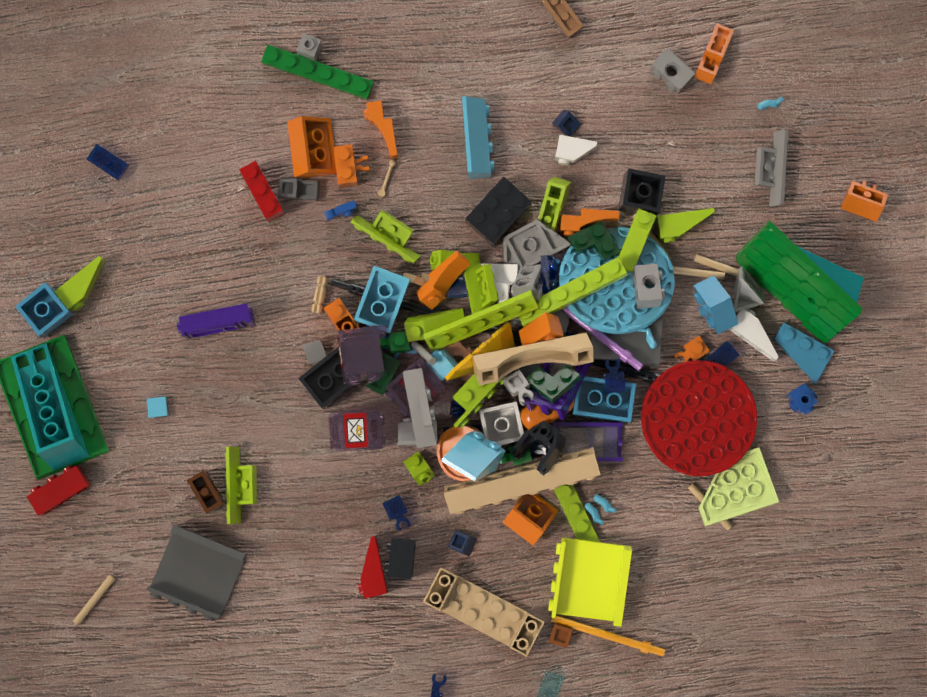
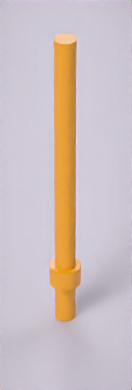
M557 615L551 620V622L640 649V652L646 654L649 652L663 657L665 649L653 646L650 642L644 640L640 642Z

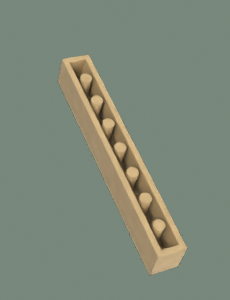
M594 447L565 454L562 458L559 457L551 470L544 476L537 471L539 461L489 474L476 481H462L444 486V496L450 514H462L468 509H481L485 505L491 503L494 505L500 504L503 500L507 499L516 500L521 498L522 495H535L540 493L541 490H554L564 484L573 485L580 480H593L600 475Z

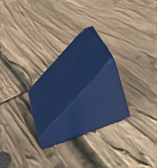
M563 110L552 122L558 130L569 137L581 125L574 115L567 110Z
M458 277L448 290V298L467 297L465 277Z
M455 530L448 548L470 556L477 539Z

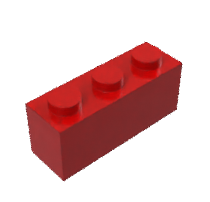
M256 160L239 169L268 223L284 215L285 212Z
M70 465L63 470L64 473L60 476L54 475L46 480L47 484L44 486L38 485L30 490L31 494L26 497L38 516H44L92 486L80 466Z

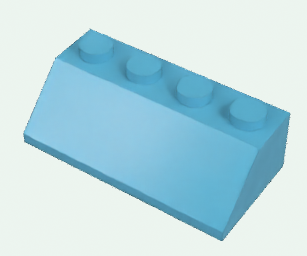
M463 96L462 107L468 179L491 178V172H494V160L490 161L489 153H493L492 142H488V135H491V123H487L486 116H490L489 105H485V99Z

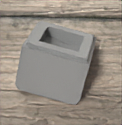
M321 340L303 345L309 365L320 362L326 357Z

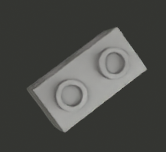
M539 264L520 268L511 287L513 297L531 290L536 301L540 300L548 281L543 265Z

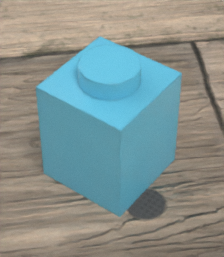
M445 348L441 351L437 349L431 354L436 359L434 365L426 363L441 381L458 364Z

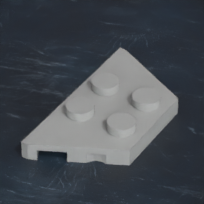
M537 219L503 237L504 264H518L517 273H519L521 267L532 266L571 244Z

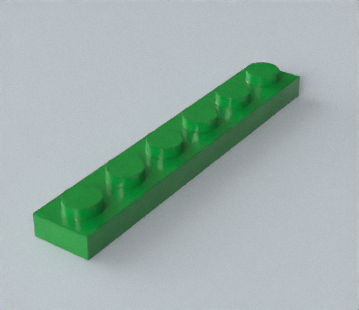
M268 44L261 63L365 100H368L374 85V81Z

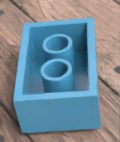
M584 377L574 398L572 415L630 423L636 384Z

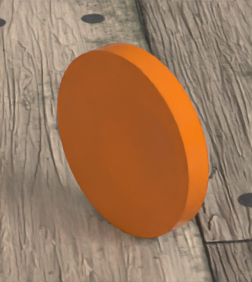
M465 425L463 428L459 427L458 429L455 427L449 428L442 434L437 445V458L441 468L449 477L458 481H470L471 479L441 460L467 433L472 431L481 432L470 425Z

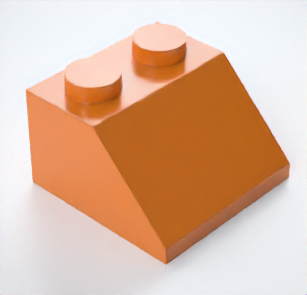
M537 494L522 495L502 523L531 545H534L559 510Z

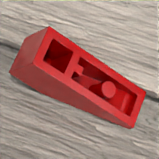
M376 536L370 539L360 578L361 583L358 584L359 593L364 595V599L388 593Z

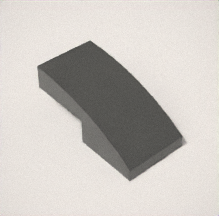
M279 178V198L319 201V181Z

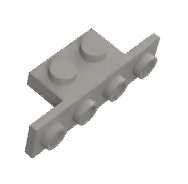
M788 130L774 132L773 149L757 148L755 186L770 188L769 207H777L784 204L787 144L789 141Z
M422 368L404 371L403 377L417 448L436 445L432 421H435L434 409L429 408L428 402L432 401L430 389L426 390Z

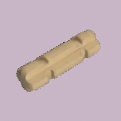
M319 276L317 279L318 286L315 289L314 304L312 305V312L317 314L322 313V304H324L326 294L325 287L328 284V278Z

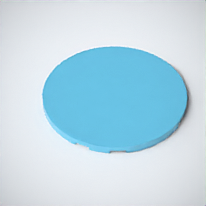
M607 228L621 251L630 228ZM648 237L637 265L657 264L658 271L662 272L660 286L664 288L665 300H662L660 307L637 309L633 276L628 271V276L567 307L579 321L601 332L626 334L642 330L657 321L670 304L675 286L672 263L664 249L654 239ZM570 246L561 263L559 287L617 257L603 263L595 248L577 255L572 246ZM650 284L645 285L647 288H653Z

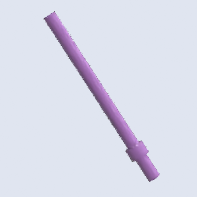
M568 307L561 309V311L618 354L623 362H628L638 371L643 368L644 365L635 359L630 351L621 348L601 331L595 330L579 321L570 312Z

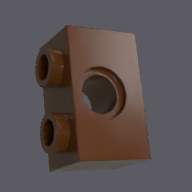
M203 470L187 480L206 514H210L226 504L207 471Z

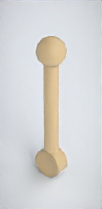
M391 159L389 161L390 166L387 171L383 186L378 191V195L380 197H384L386 195L385 188L387 186L393 167L396 165V161L394 159Z

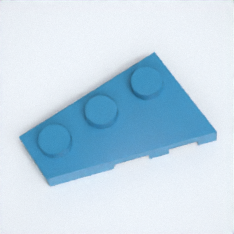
M782 323L773 339L814 384L817 383L834 352L831 348L786 323Z

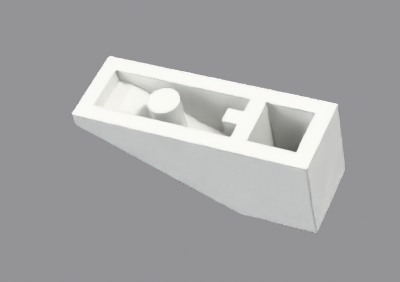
M749 308L738 311L736 317L739 324L728 330L773 362L777 360L778 355L759 319L755 317L756 314Z

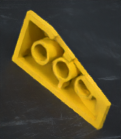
M507 322L498 329L485 343L483 342L472 354H469L457 364L445 379L448 381L474 373V355L514 348L511 324Z

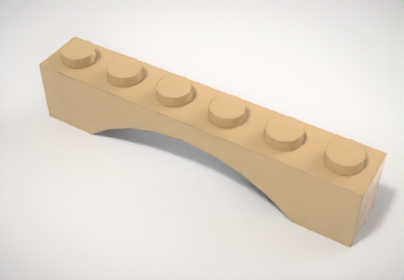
M587 333L473 356L474 373L479 385L499 382L510 372L531 364L556 362L576 366L594 362L593 346Z

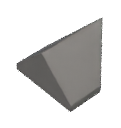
M743 266L738 270L734 286L735 312L764 303V291Z

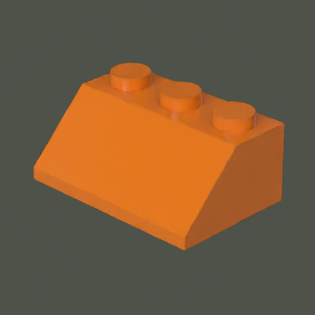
M300 116L287 121L294 177L312 178L337 174L331 118Z

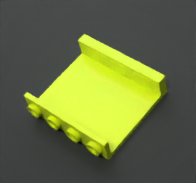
M561 537V543H557L556 554L559 555L558 562H554L553 573L556 574V581L552 580L551 592H554L553 599H549L548 611H551V617L555 618L556 614L607 620L613 621L614 626L621 627L632 555L631 546Z

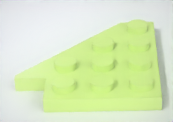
M760 448L747 451L743 458L731 468L715 474L698 508L705 527L779 503Z

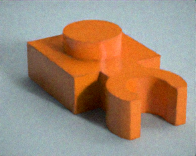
M697 336L683 346L685 352L676 353L674 359L682 356L684 358L683 362H687L689 358L692 361L698 360L710 350L701 337Z

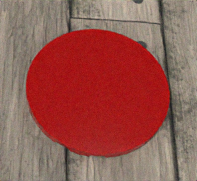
M687 361L667 369L651 384L642 404L641 428L649 449L665 466L685 475L709 476L731 468L746 454L756 434L757 408L750 389L733 371L715 362Z

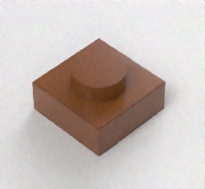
M554 623L549 643L568 648L573 629Z

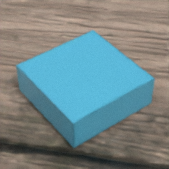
M167 397L147 399L148 418L169 416Z

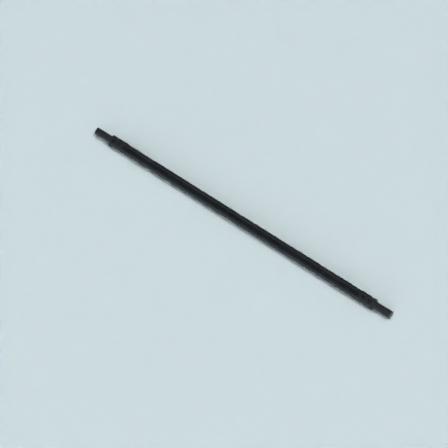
M332 279L331 286L347 290L348 293L361 297L366 286L355 284L354 282L350 284L337 279ZM403 298L400 306L402 309L423 315L446 311L436 307L430 309L423 303ZM494 326L482 332L492 335L501 327ZM512 330L514 342L522 344L519 332ZM594 359V362H591V365L653 383L661 375L645 369L638 371L633 366L618 361Z

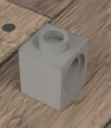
M303 33L296 51L299 56L317 61L323 44L320 39Z

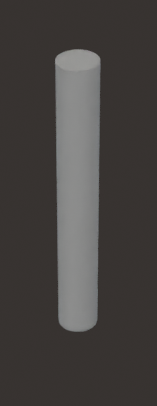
M417 341L409 342V345L430 365L436 363V359Z

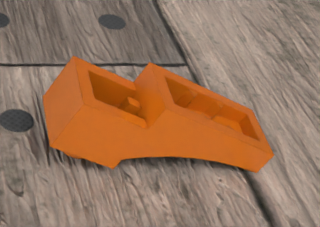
M718 23L716 24L694 78L712 84L734 30Z
M381 101L366 103L367 109H363L365 120H369L370 125H374L383 136L389 150L390 159H398L392 118L384 119Z
M581 208L580 216L561 215L560 233H564V236L569 237L579 232L582 228L601 221L618 222L620 211Z
M458 251L454 252L428 274L430 280L416 291L419 300L430 309L435 308L446 299L447 291L458 276L471 265L469 260Z

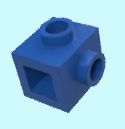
M806 383L786 394L790 400L788 403L793 412L797 411L798 414L804 412L806 415L815 409L814 405L818 403L816 393L812 388L809 389Z

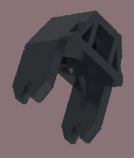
M542 421L525 431L514 446L511 454L519 460L525 455L533 442L546 448L548 452L537 467V471L544 476L551 470L559 457L562 458V450L565 446L566 438L559 429L546 421Z

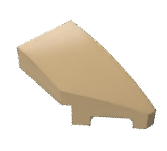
M405 272L403 274L404 277L410 279V283L421 286L430 280L429 275L426 273H422L421 278Z

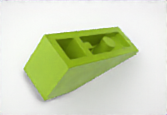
M555 176L548 181L538 217L540 222L556 232L572 185L571 181Z
M639 208L619 255L626 271L633 273L634 265H637L656 219V215Z
M714 208L657 216L656 226L659 241H664V243L675 242V239H678L713 215L715 212Z
M101 256L95 258L54 291L69 310L78 311L85 305L84 302L88 299L105 263Z
M459 308L408 317L404 323L408 342L423 340V334L464 318V309Z

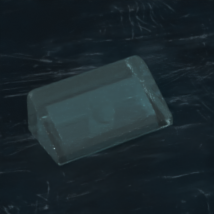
M545 670L536 697H557L564 677Z

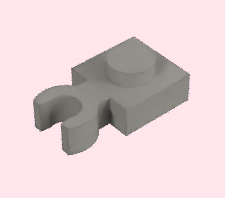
M520 370L503 379V383L512 397L519 396V403L522 406L525 405L524 397H529L531 401L534 400L533 393L527 390L530 388V384Z

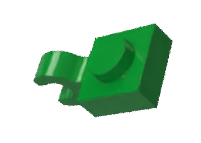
M406 332L389 333V338H376L377 349L390 348V353L410 352Z
M512 446L509 447L510 453L503 455L499 464L513 461L514 466L533 461L534 459L530 448L519 460L511 454L514 448Z

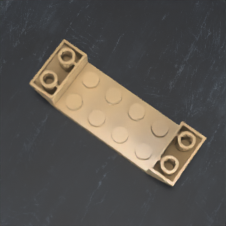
M441 567L423 600V603L452 616L526 657L544 624L543 620Z

